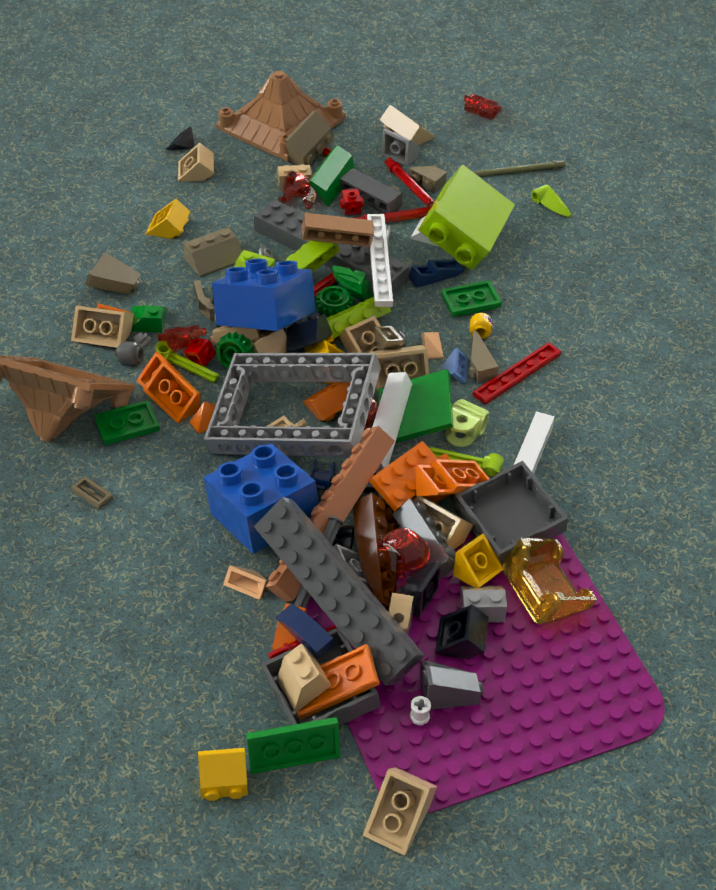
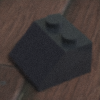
M318 313L308 316L307 320L303 321V318L289 326L287 328L286 351L290 352L316 344L332 335L326 315L318 316Z
M435 561L417 566L413 573L410 572L408 574L404 587L398 589L397 594L414 596V616L420 618L437 592L441 562Z
M473 604L441 617L435 653L437 655L470 659L484 653L489 617Z

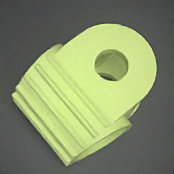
M460 399L452 405L454 427L446 430L445 437L450 444L457 447H465L471 445L479 435L483 434L488 422L489 411ZM457 432L465 433L466 437L457 438L455 434Z

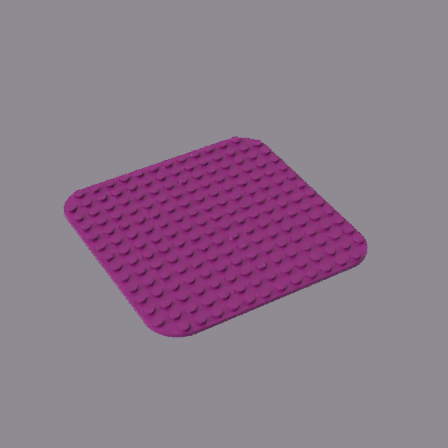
M471 530L464 543L454 549L455 552L476 538ZM563 534L503 564V570L482 585L502 586L505 589L507 601L505 622H488L484 653L470 659L437 655L435 653L440 618L461 609L459 586H471L453 576L454 568L445 577L439 579V588L420 618L413 615L409 637L424 653L425 657L421 660L476 673L478 682L483 684V695H480L478 705L431 709L429 711L430 719L428 723L416 725L410 719V712L412 710V700L415 697L424 696L419 674L420 661L395 686L385 685L378 677L380 685L375 686V689L378 692L380 707L347 723L378 792L381 789L387 770L398 768L438 786L427 812L432 813L640 741L652 735L658 729L665 711L662 694ZM410 542L399 545L400 555H398L396 593L400 587H404L408 574L410 572L413 573L417 566L424 564ZM311 596L306 606V614L323 629L335 625Z

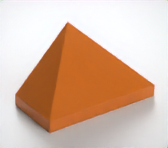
M204 401L189 421L198 434L207 431L216 406L215 404Z

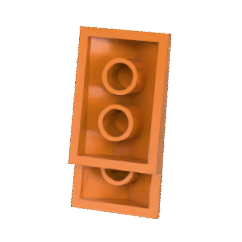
M156 351L136 381L144 388L143 391L176 423H180L195 414L200 408V393Z
M435 459L432 465L416 466V496L460 493L490 478L475 461Z

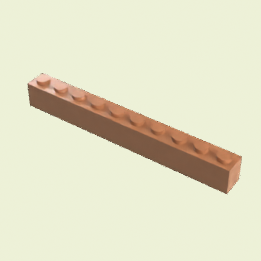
M379 426L367 428L362 433V439L352 448L351 456L343 462L342 470L332 479L331 487L322 494L320 504L311 511L312 516L310 520L322 534H324L328 525L329 516L337 517L344 522L395 442ZM280 559V565L269 576L266 588L284 602L294 601L302 584Z

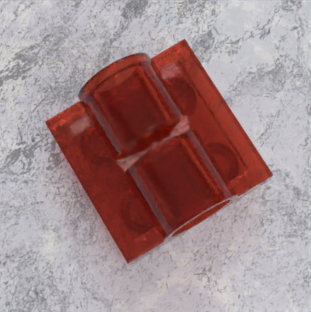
M472 93L471 96L465 95L463 100L465 101V111L476 115L479 114V116L493 120L502 109L501 106H498V102Z
M192 325L164 329V333L157 335L158 342L167 341V345L171 350L178 351L186 349L195 338L207 335L206 328Z

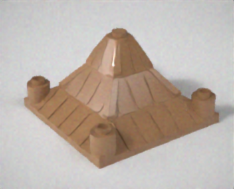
M275 71L268 77L258 96L238 111L234 112L228 107L222 108L218 112L219 122L216 124V128L288 162L290 158L285 139L313 110L319 113L331 129L346 119V113L343 112V104L339 99H331L328 101L327 106L322 105L303 93L286 73Z
M0 355V382H2V378L9 382V386L26 407V412L35 434L40 436V440L51 442V439H57L78 416L101 404L105 399L110 398L109 402L113 403L112 407L114 408L127 406L130 394L135 389V385L43 359Z

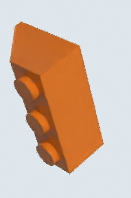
M334 382L302 402L319 421L325 420L327 422L335 417V413L343 411V402L346 401L348 394L347 387H350L351 382Z

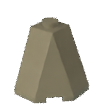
M104 252L89 273L85 285L129 294L132 289L136 290L140 284L138 279L141 274Z

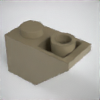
M435 166L411 167L409 176L419 186L436 193L446 184L447 172Z

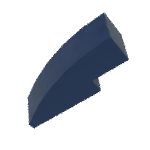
M456 259L428 260L427 265H412L409 279L415 287L426 286L455 277L463 273L465 269Z
M291 603L276 616V619L300 644L305 645L318 659L334 646L333 637L294 604Z

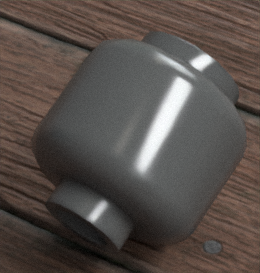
M124 341L116 348L115 355L121 364L136 366L143 360L144 350L139 343Z

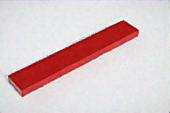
M548 342L473 391L472 395L486 405L559 357L562 351Z

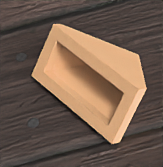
M439 332L421 333L423 346L427 348L428 359L444 358Z
M229 565L223 585L260 600L267 579L254 570Z

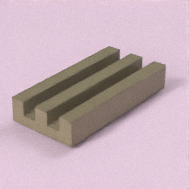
M86 476L71 487V491L98 510L102 508V505H106L107 501L113 499L111 493ZM83 483H86V484L89 485L91 488H93L94 490H96L97 492H99L101 495L104 496V498H102V497H100L99 495H97V494L95 493V491H93L92 489L87 488L86 486H84Z

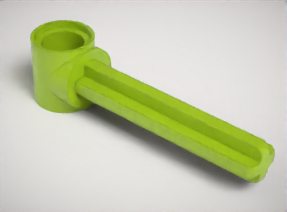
M160 341L156 344L155 350L169 363H173L212 383L218 381L219 374L177 354L169 342Z
M429 448L437 458L447 453L451 460L475 461L485 474L491 477L496 476L501 471L504 463L503 457L496 453H491L483 459L439 448Z

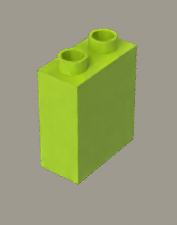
M462 164L444 185L418 231L428 237L432 243L437 244L453 256L457 262L473 270L492 249L515 204Z

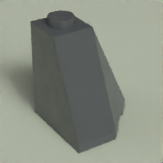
M426 660L420 661L419 674L424 697L430 700L431 709L479 704L480 695H483V684L478 682L476 673Z

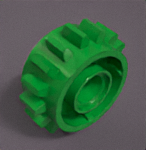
M339 286L327 287L318 292V296H316L315 307L318 308V313L325 314L326 317L335 315L353 306L351 293H348L346 289Z
M229 332L222 336L216 344L218 346L216 349L217 358L221 365L229 370L235 352L255 353L253 351L254 346L249 341L250 339L246 338L244 334H238L237 332L233 334Z

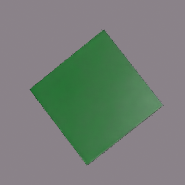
M448 369L410 379L412 387L395 443L454 427L450 372ZM384 387L378 389V407Z

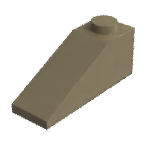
M474 331L471 363L468 371L471 378H474L477 383H481L496 377L499 366L478 332Z

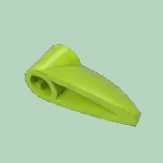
M544 185L531 191V198L537 204L542 203L558 214L571 217L569 209L550 186Z

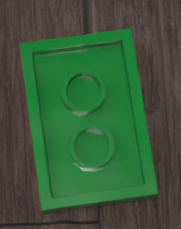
M490 280L441 289L440 295L452 317L501 308L502 301Z
M148 400L94 414V421L105 446L160 431L158 421Z

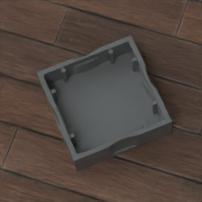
M524 461L499 472L487 481L480 482L455 495L456 511L462 519L473 524L471 531L476 538L484 533L501 565L567 530L568 517L554 499L543 490L539 480Z
M338 628L328 632L333 637L334 646L319 659L315 656L319 665L353 650L346 637ZM292 650L261 663L264 677L289 725L337 717L338 726L340 727L380 707L378 692L373 687L300 720L277 678L284 656Z

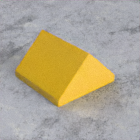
M483 533L456 552L453 576L474 588H480L503 570Z

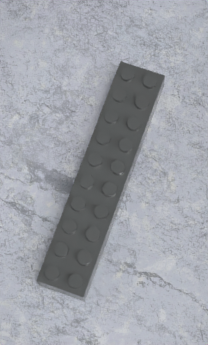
M275 199L254 215L255 231L294 251H298L302 245L310 241L302 239L304 214ZM338 244L340 252L323 265L330 269L335 265L350 268L352 271L364 272L366 274L365 280L370 282L369 289L373 290L370 247ZM389 256L393 295L409 280L410 266Z
M282 497L254 526L355 649L365 644L370 647L377 676L385 685L395 686L425 657L424 653L294 500Z

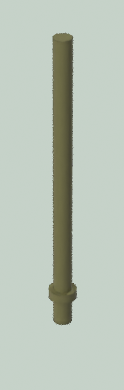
M552 160L549 163L472 172L479 177L544 169L556 170V168L565 167V161L556 162Z

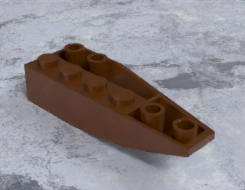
M370 493L359 498L353 506L355 537L359 557L368 583L379 602L389 609L392 593H396L399 536L396 534L389 544L383 538L391 531H399V528L393 516V509L387 502ZM383 543L392 546L398 553L392 552V550L388 551Z

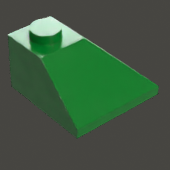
M132 306L131 313L134 316L131 332L163 333L167 307Z

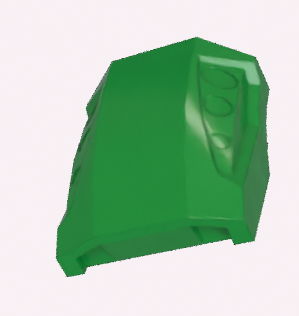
M333 265V275L340 287L346 289L348 293L350 292L351 296L362 301L368 300L371 297L372 293L369 290L370 282L365 280L366 274L364 272L352 271L350 268Z

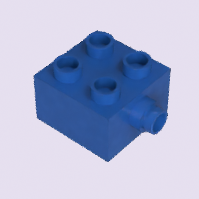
M250 259L245 261L246 268L233 267L226 269V277L212 283L216 325L278 331L315 312L312 270L298 269L296 261H281L276 263V267H268L266 259Z
M271 443L255 447L252 453L234 462H226L220 465L217 471L204 477L210 512L253 554L270 546L254 526L282 497L294 500L309 519L312 516L311 511L319 505L315 480Z

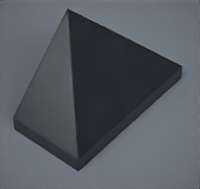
M191 126L183 130L169 144L166 150L193 148L194 139Z

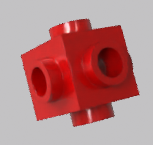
M342 190L340 208L344 210V214H361L364 200L363 197H360L359 190Z
M195 338L184 351L187 359L205 367L216 352L209 339Z

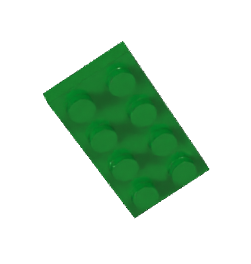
M337 717L246 733L251 774L341 758Z

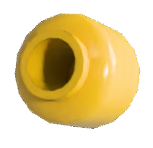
M485 313L473 315L469 325L470 334L473 336V332L477 331L481 339L489 337L492 333L491 317Z

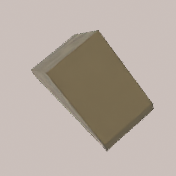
M392 326L374 327L378 350L400 348L404 344V339Z

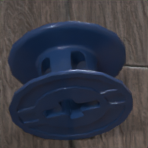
M314 459L310 477L315 480L317 489L328 490L331 487V481L335 477V462H332L330 470L327 471L318 469V460Z

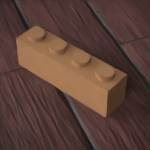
M304 213L302 222L303 240L371 247L374 237L373 220Z

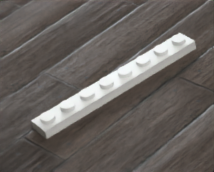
M367 214V220H373L374 227L370 257L375 307H393L384 214Z

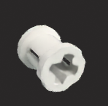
M424 696L415 697L411 702L410 719L416 725H424L430 719L431 702Z

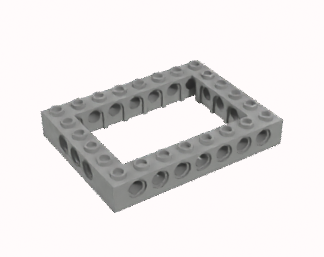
M234 353L204 437L210 453L248 455L252 453L255 447L271 443L284 455L350 457L352 448L362 438L361 435L365 428L381 368L376 353ZM253 382H351L350 387H347L348 394L346 401L343 402L341 417L338 418L340 428H329V426L292 427L288 425V427H274V425H270V427H256V425H238Z

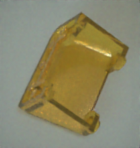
M520 538L505 559L503 570L537 624H548L588 610L595 604L598 599L594 593L588 588H583L577 593L560 568L559 564L563 559L564 550L558 539Z

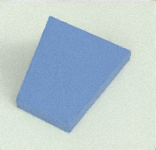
M456 348L442 365L441 370L448 369L452 378L462 384H466L469 358Z

